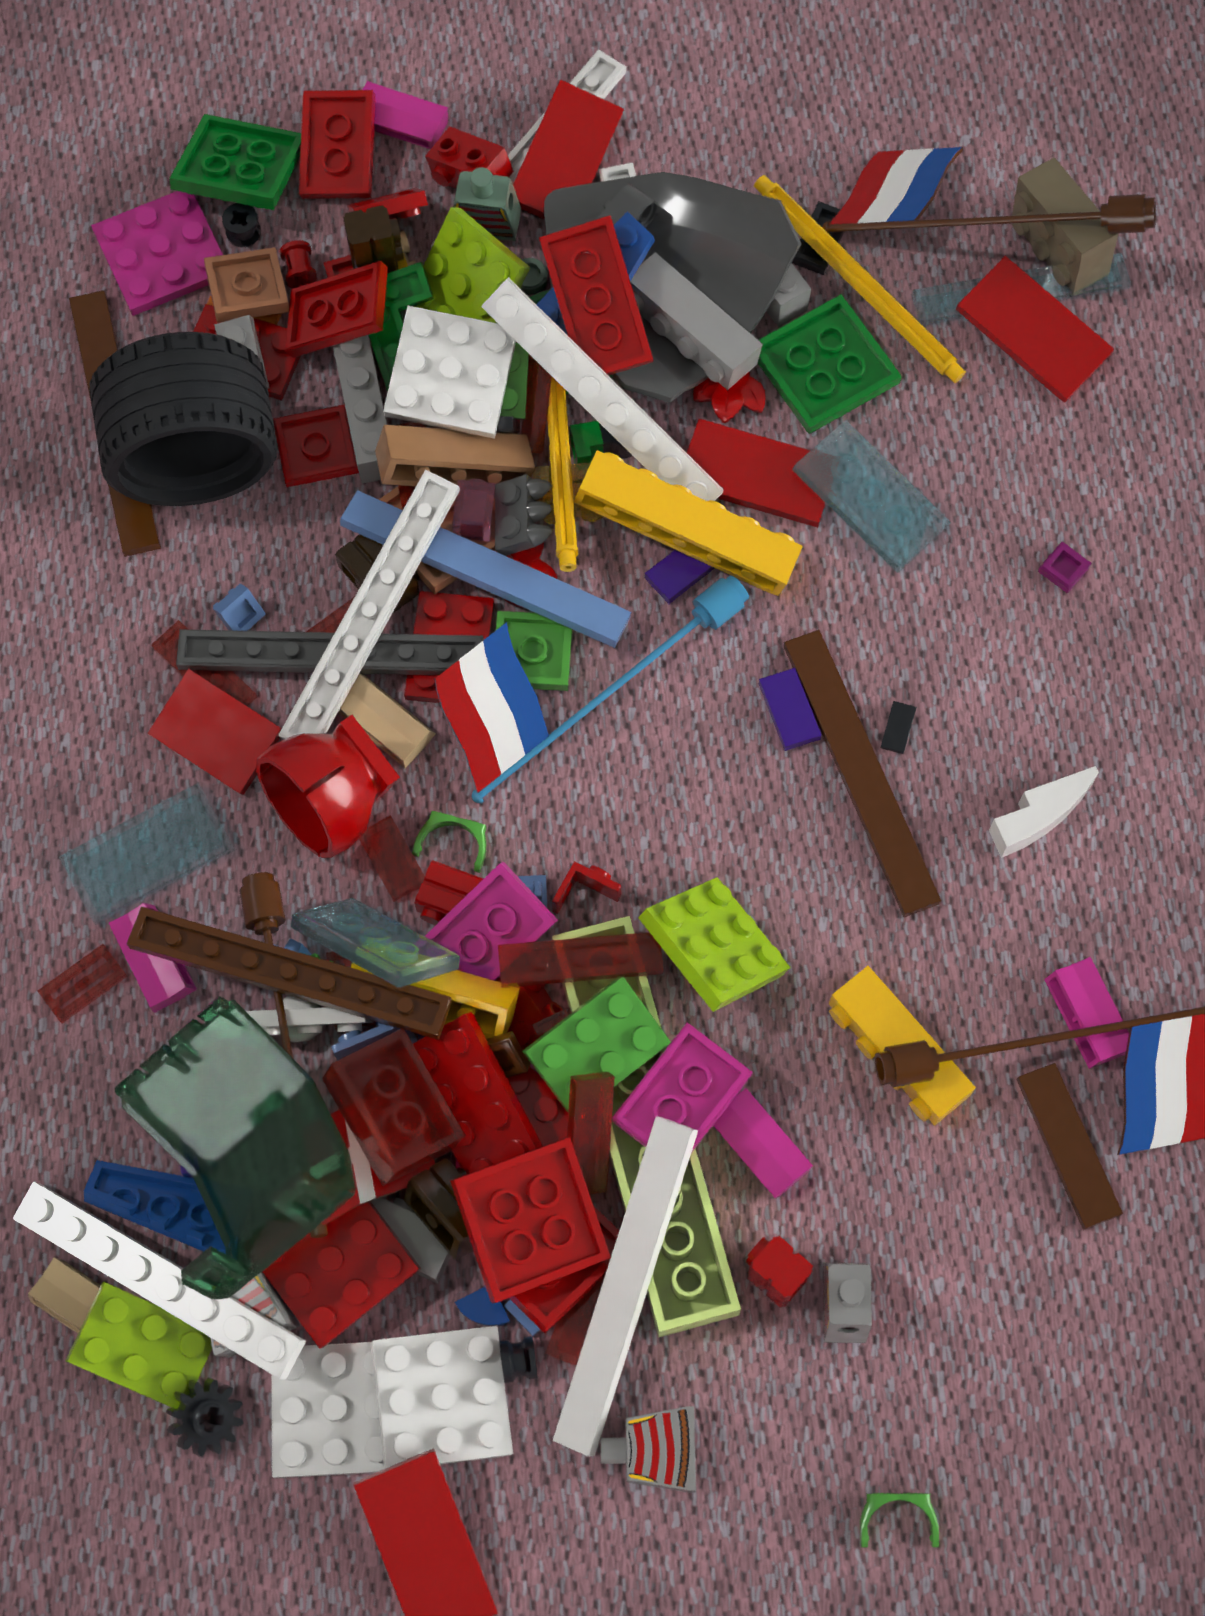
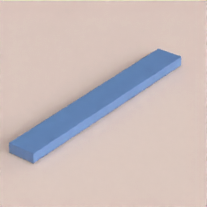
M357 490L340 518V526L384 545L403 510ZM441 527L438 529L421 562L613 648L616 647L631 616V612Z

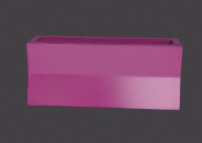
M369 81L366 82L362 89L373 90L375 93L374 131L431 149L441 137L448 123V107Z
M142 903L129 913L109 922V925L149 1007L155 1013L183 999L197 990L185 965L130 949L126 944L141 906L158 911L155 905Z
M1091 957L1055 970L1044 979L1070 1031L1123 1021ZM1128 1029L1078 1037L1074 1038L1088 1068L1091 1069L1125 1055L1129 1031Z
M747 1088L735 1096L713 1125L775 1199L806 1175L813 1166Z

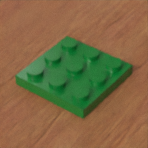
M204 114L169 178L171 190L191 195H200L226 202L274 210L300 158L301 133Z
M842 294L758 340L763 344L757 362L808 434L813 433L901 382L902 375Z

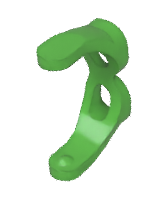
M431 811L429 819L416 837L412 855L419 857L424 839L433 830L443 826H460L470 832L478 842L479 852L474 863V872L480 873L486 856L485 832L487 826L449 814Z
M866 1493V1504L860 1518L861 1548H868V1523L870 1517L882 1505L896 1500L911 1502L926 1514L930 1523L931 1535L929 1539L931 1547H939V1527L932 1503H930V1493Z

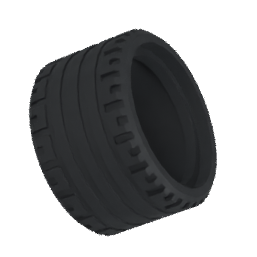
M174 332L147 337L114 352L92 375L89 390L101 472L109 486L128 498L159 506H189L214 502L248 489L257 483L276 461L278 453L277 440L263 364L251 349L233 339L204 332Z

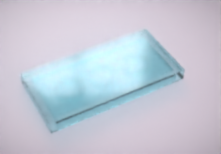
M847 420L794 465L793 471L897 573L951 524Z
M196 783L64 853L59 858L92 921L97 925L235 851V848L199 783Z
M354 898L292 914L291 928L397 988L459 969V955Z

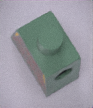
M483 167L476 168L472 172H460L453 207L461 208L496 239L516 241L521 206L512 180L506 176L492 175L490 170Z

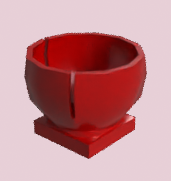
M353 715L340 722L332 734L304 733L293 735L270 746L256 761L257 777L267 799L282 822L303 846L321 858H332L349 849L367 830L374 803L382 798L400 778Z

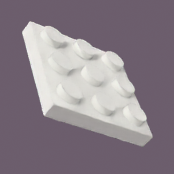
M407 306L383 410L384 416L495 439L516 341L498 323Z
M497 1326L380 1339L371 1342L384 1469L433 1448L440 1465L513 1454Z
M371 1342L328 1344L322 1349H319L317 1345H305L286 1380L279 1379L271 1374L272 1478L376 1473L384 1469Z

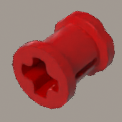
M295 240L284 244L280 248L279 254L281 259L285 261L288 272L286 274V281L289 287L297 288L318 280L316 270L311 265L310 255L312 254V249L308 242Z

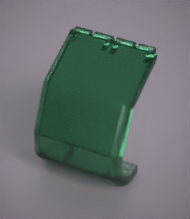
M218 996L197 1014V1017L205 1022L204 1024L195 1019L189 1021L168 1040L169 1045L163 1044L140 1064V1067L148 1072L147 1074L139 1069H135L116 1085L114 1090L117 1096L122 1099V1108L194 1178L224 1243L226 1254L210 1246L181 1270V1282L205 1297L221 1300L233 1296L351 1200L355 1194V1182L350 1152L313 1078L235 1000L228 1001Z

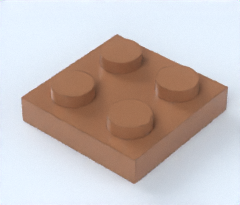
M275 247L204 258L217 323L250 315L253 318L289 312L288 298Z

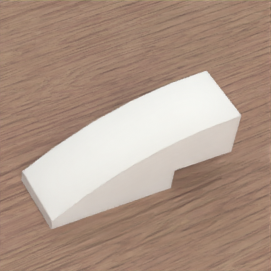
M1096 766L1025 791L1018 803L1020 810L995 818L989 832L1000 857H1005L1025 848L1062 822L1080 803L1099 774Z

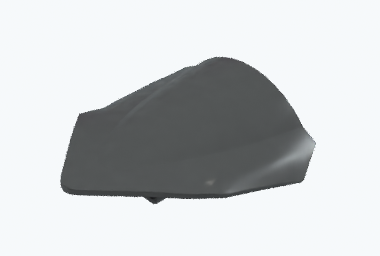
M658 172L553 190L544 201L546 235L611 215L614 225L628 211L655 239L643 262L656 252L750 334L773 301L792 260L801 246L798 235L781 200L680 174ZM642 316V323L654 362L612 375L623 389L668 403L709 378L704 369L692 359L684 357L674 343L667 337L655 332L651 324Z

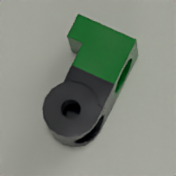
M598 421L570 425L569 441L577 472L588 470L597 450L602 453H613L620 458L633 456Z

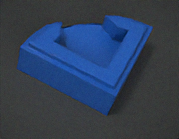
M486 1286L455 1301L459 1311L466 1318L477 1324L502 1326L510 1323L501 1301L491 1303Z

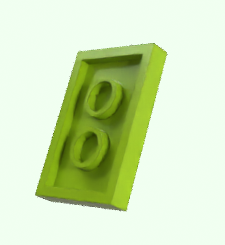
M102 1282L65 1361L166 1406L179 1408L180 1402L176 1400L174 1393L178 1391L186 1395L190 1394L189 1381L198 1380L212 1350V1344L209 1336L161 1307L106 1282Z

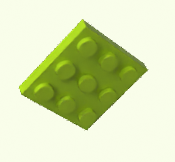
M451 207L424 263V269L434 299L414 307L497 323L481 306L508 277L521 288L531 267L461 208Z
M718 877L650 906L638 917L712 1012L779 979L791 968L781 956L780 951L771 944L758 928L754 919L745 912L732 896L729 888Z

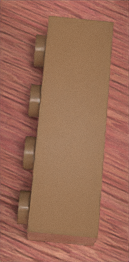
M384 425L375 449L381 483L386 485L417 486L426 469L458 485L460 489L495 491V484L526 474L532 477L535 470L528 437L524 434L496 433L494 439L449 429Z

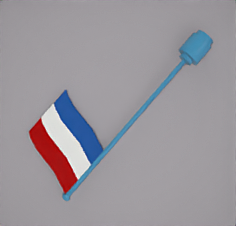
M732 575L726 579L720 578L692 601L694 605L692 610L694 619L551 734H548L537 695L514 652L508 633L507 622L435 678V686L442 711L465 753L476 789L471 794L472 800L475 803H483L484 800L482 798L697 625L700 624L703 628L710 626L712 629L717 630L742 610L744 602L749 599V595L741 582Z

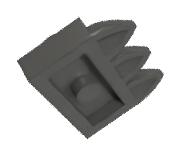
M526 474L495 484L496 552L507 556L530 549L543 543L552 534L553 529L550 527L536 524L543 520L553 509L551 505L545 502L536 501L551 489L552 484L543 479H532Z

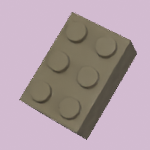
M1055 157L1018 177L1012 216L1100 212ZM1101 219L1012 223L1016 233L1020 236L1024 235L1032 245L1035 256L1041 261L1044 260L1050 267L1057 283L1065 286L1073 296L1109 276L1118 234H1109L1108 226H1101Z

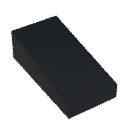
M893 701L880 748L904 754L917 707Z

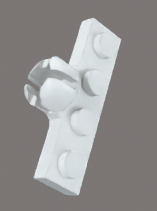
M287 996L283 999L289 1037L292 1042L311 1040L318 1033H322L323 1025L337 1024L338 1032H350L354 1030L362 1031V1023H374L373 1020L329 1007L321 1008L319 1004L292 996ZM276 1009L204 1013L205 1029L218 1030V1037L243 1036V1028H258V1036H281Z

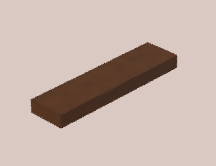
M1056 1063L1018 1076L1016 1079L1082 1229L1085 1230L1121 1216L1123 1214Z

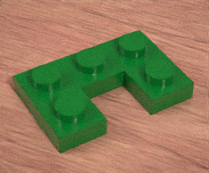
M421 262L387 274L383 330L369 334L387 391L404 323L400 311L406 310L407 306L414 307L434 299L424 266Z

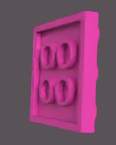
M173 192L91 225L132 316L208 286L204 258L223 255L195 195L185 192Z

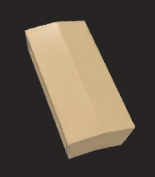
M360 673L338 711L345 719L353 715L371 740L404 768L417 757L436 734L373 681Z
M54 1257L43 1275L29 1291L28 1296L31 1303L78 1334L101 1285L64 1260Z

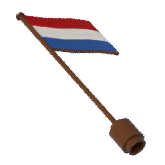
M963 147L877 152L864 167L849 199L834 219L822 225V228L830 235V232L1101 219V226H1108L1109 234L1146 232V228H1155L1156 199L1155 197L1146 198V194L1109 196L1108 204H1101L1100 212L919 220L934 200L948 168L957 156L963 152Z
M1205 1007L937 1054L936 1049L929 1047L925 1040L887 1046L884 1048V1051L875 1054V1068L880 1083L882 1085L890 1084L892 1087L932 1081L934 1072L939 1070V1062L1130 1028L1123 1068L1124 1125L1117 1155L1205 1139Z

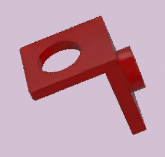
M574 861L552 900V911L556 914L559 913L576 881L616 902L621 897L622 885L611 880V875L605 870L593 865L587 868Z

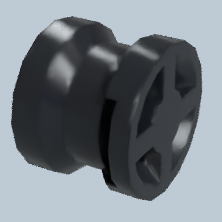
M235 203L224 210L222 223L225 228L226 237L231 244L237 247H249L259 240L261 227L258 222V215L252 206Z
M533 1336L524 1337L521 1342L511 1343L508 1339L500 1340L504 1383L513 1382L516 1377L526 1376L530 1380L538 1379ZM527 1347L529 1348L531 1369H526L524 1348Z

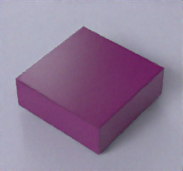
M1062 541L1042 563L1038 572L1068 594L1088 571L1092 563Z

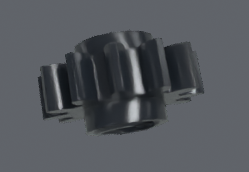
M207 1378L203 1388L199 1382L190 1380V1394L186 1395L178 1391L174 1393L176 1400L180 1402L179 1408L172 1407L166 1410L168 1415L177 1418V1422L171 1424L167 1431L173 1435L182 1434L177 1441V1446L183 1450L192 1446L193 1454L199 1457L205 1454L206 1446L212 1452L220 1454L222 1450L220 1440L224 1439L233 1443L236 1441L234 1434L230 1432L231 1426H241L244 1421L233 1416V1412L240 1409L243 1404L239 1400L228 1399L233 1392L231 1386L224 1384L218 1388L217 1380ZM211 1412L209 1420H203L202 1423L199 1422L201 1414Z

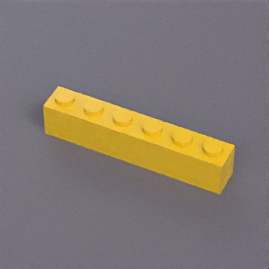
M596 451L574 499V503L776 596H779L787 585L803 547L794 542V539L785 533H774L763 528L755 519L733 514L716 501H705L693 495L688 488L682 485H671L658 479V476L650 470L637 469L624 463L622 458L613 453Z

